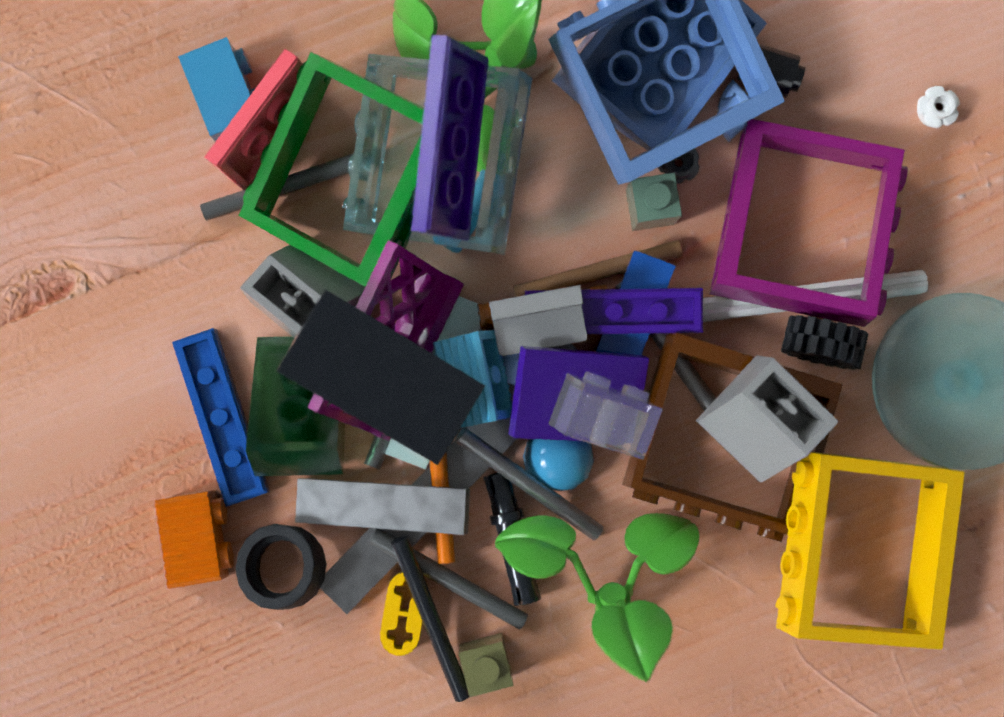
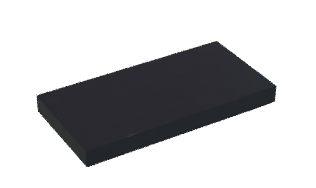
M324 289L276 368L278 373L436 465H439L485 387L482 383L327 289Z

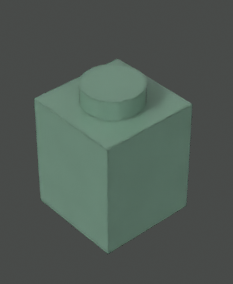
M675 172L636 178L629 182L626 188V196L632 231L675 225L680 219L682 213Z

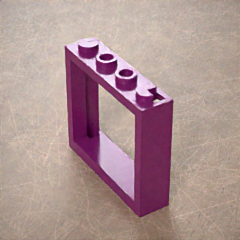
M756 119L747 121L740 135L709 295L861 327L868 325L877 315L881 316L887 301V291L882 289L884 274L889 273L894 258V249L889 248L890 235L896 231L901 216V208L895 206L897 193L903 190L908 174V167L902 166L905 150ZM761 147L882 171L860 300L736 274Z

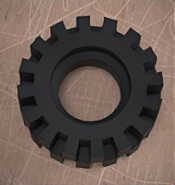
M792 315L788 319L781 352L815 364L820 363L830 367L836 366L841 369H861L869 333L865 330H859L855 326H847L845 323L831 322L829 319L823 318L821 320L811 316L807 318L802 315Z

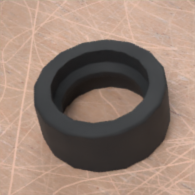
M272 524L257 529L246 538L238 552L235 570L239 587L247 599L261 608L286 610L306 604L318 593L325 579L327 563L323 547L313 534L301 527ZM280 540L290 541L298 546L304 561L303 575L298 585L293 590L282 594L274 593L266 588L262 582L259 570L261 557L266 548Z

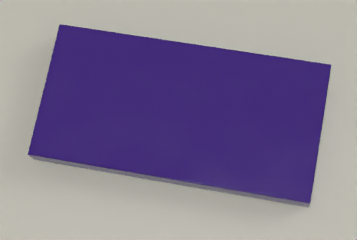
M432 35L411 231L468 241L470 237L489 59L447 35Z

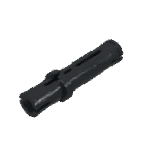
M494 473L484 476L483 479L493 514L489 516L491 525L496 526L499 536L502 531L521 520V518H524L525 515L523 508L518 507L513 483L501 474ZM503 556L514 606L521 605V602L522 605H527L541 600L536 579L527 577L514 570Z

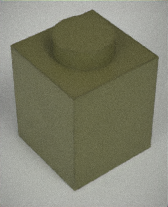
M502 633L460 644L458 654L469 697L514 686L513 674Z

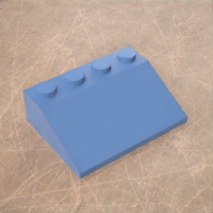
M657 0L587 35L576 48L614 128L646 150L684 132L735 66L705 0ZM739 0L754 35L757 37L767 23L745 2ZM561 68L552 81L579 104Z

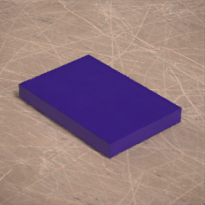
M520 346L508 434L513 438L636 444L649 358L635 354Z

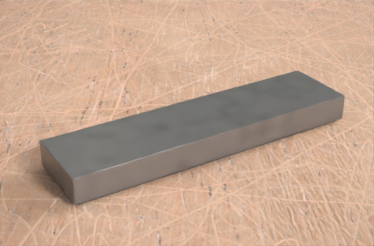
M299 478L297 481L295 523L465 535L468 534L470 489Z

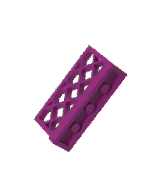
M388 240L356 308L371 316L375 305L380 302L381 315L376 320L432 353L434 349L433 342L438 341L464 283L442 273L399 244ZM399 258L400 275L391 280L390 273ZM402 289L403 302L393 307L392 294ZM316 394L313 395L307 408L390 442V437L333 404L328 406V401Z

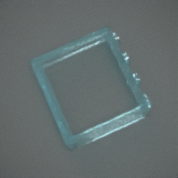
M369 54L365 78L394 92L397 77L427 80L429 60ZM488 66L486 87L498 88L475 237L470 236L468 241L455 240L411 231L407 240L505 255L532 77L517 68ZM364 94L362 96L361 109L355 117L354 126L357 137L354 154L350 157L348 164L350 184L348 197L344 200L342 208L346 209L343 230L374 235L379 225V222H375L392 109Z

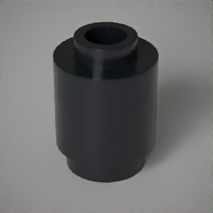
M760 44L759 46L783 98H786L790 91L797 92L805 73V67L799 65L800 56Z

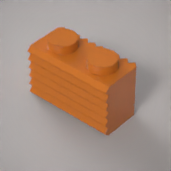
M216 490L155 500L154 505L158 518V532L162 544V559L164 561L168 589L219 581L228 577V568L234 567V553L231 543L224 542L221 525L227 524V508L223 498L217 499Z

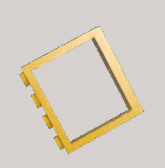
M812 451L808 456L799 460L796 466V473L792 472L794 489L792 505L786 516L788 537L786 551L783 553L780 563L783 576L780 597L775 604V607L778 608L776 628L797 639L943 650L965 471ZM832 470L921 480L902 629L813 622Z

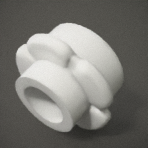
M933 86L925 91V96L919 98L917 115L920 121L928 127L940 128L942 125L949 126L958 118L959 112L957 107L960 104L959 99L953 91H945L942 86ZM937 103L942 105L941 111L936 109Z

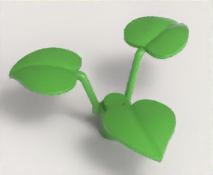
M395 0L393 5V33L399 54L407 64L414 68L426 67L429 65L432 35H436L437 18L430 6L423 0ZM484 0L482 26L490 41L460 43L473 50H486L485 56L489 59L488 67L500 74L497 79L486 87L485 98L503 83L513 80V71L534 65L537 58L534 37L538 26L542 0ZM484 105L477 171L486 170L498 177V168L505 149V132L502 121L495 110L488 105Z
M663 513L645 514L634 519L626 528L624 540L628 551L638 557L633 562L626 585L622 586L619 583L610 582L603 585L598 591L594 589L578 554L570 550L576 541V532L567 522L553 516L538 515L521 519L502 531L495 540V547L503 554L508 564L514 570L527 577L539 579L551 577L564 569L566 558L573 563L587 592L588 602L595 604L592 634L596 643L618 666L640 680L648 682L658 662L670 645L673 626L669 615L658 605L645 600L631 602L633 587L639 570L645 562L654 572L663 575L674 573L685 567L692 560L698 548L699 530L696 524L688 519Z

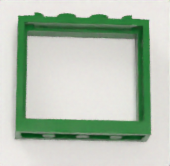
M310 52L307 61L298 70L297 84L289 102L280 111L279 125L271 143L262 152L260 168L253 183L249 185L244 193V204L238 216L366 287L387 241L389 240L406 248L414 232L411 231L421 135L361 264L271 215L332 78L420 124H423L424 107L332 60ZM399 258L397 259V261H396V263H395V265H394V267H393V269H392V271H391V273H390V274H391V278H392V276H393V274H394V272H395V270H396V268H397V265H398V263H399Z

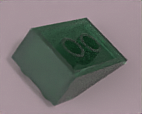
M292 336L257 337L245 451L254 475L343 474L345 423L307 408L314 393L276 371L295 338Z

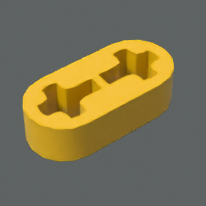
M402 571L397 573L389 583L380 630V641L383 648L395 656L409 654L417 647L423 624L413 597L410 600L409 609L401 608L403 595L400 592H396V586H402L405 582ZM405 616L407 617L406 632L412 633L413 639H405L403 645L399 646L395 644V637L389 635L388 630H395L399 623V617Z

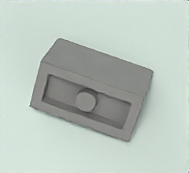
M580 285L489 302L499 354L506 356L520 353V346L549 348L585 341L587 333L581 306L583 299Z

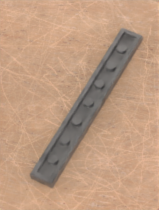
M572 344L549 347L556 349L577 350ZM509 384L510 400L513 402L515 386ZM510 418L467 427V429L502 454L517 439L508 434ZM455 441L446 451L449 487L469 489L489 468L487 464ZM430 466L412 485L432 486ZM369 528L327 571L324 582L320 587L346 614L398 562V560L368 544L376 528ZM380 529L396 539L407 536L411 547L426 533Z

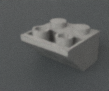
M288 245L270 254L244 282L240 289L255 307L295 338L324 289L356 307L365 287L299 249Z
M759 355L755 356L696 420L701 427L761 483L808 456L839 422L774 358Z

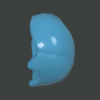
M528 439L523 453L525 470L553 491H567L575 489L589 477L594 463L592 444L587 441Z

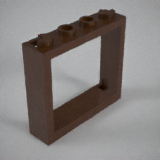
M676 332L666 335L638 428L636 444L633 445L622 485L634 489L633 498L656 505L658 504L659 497L676 501L673 510L700 517L702 509L717 513L716 523L741 530L743 522L759 526L756 535L782 542L784 534L788 535L786 516L792 505L794 489L792 472L796 473L797 462L791 466L777 518L643 478L677 357L735 375H739L755 358ZM782 366L834 416L843 384ZM829 433L812 452L824 453Z

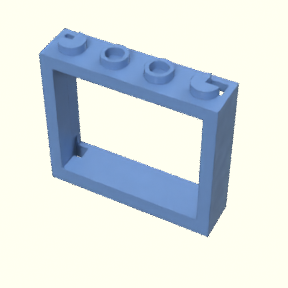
M601 0L596 3L599 11L585 18L582 12L578 11L557 23L560 30L548 40L618 185L631 182L785 102L739 0H705L750 98L629 159L574 42L657 0Z

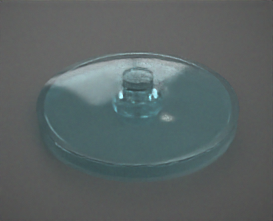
M953 293L938 296L910 308L885 333L873 363L872 389L874 401L880 418L892 437L917 458L936 466L961 470L982 469L1004 462V302L974 293Z

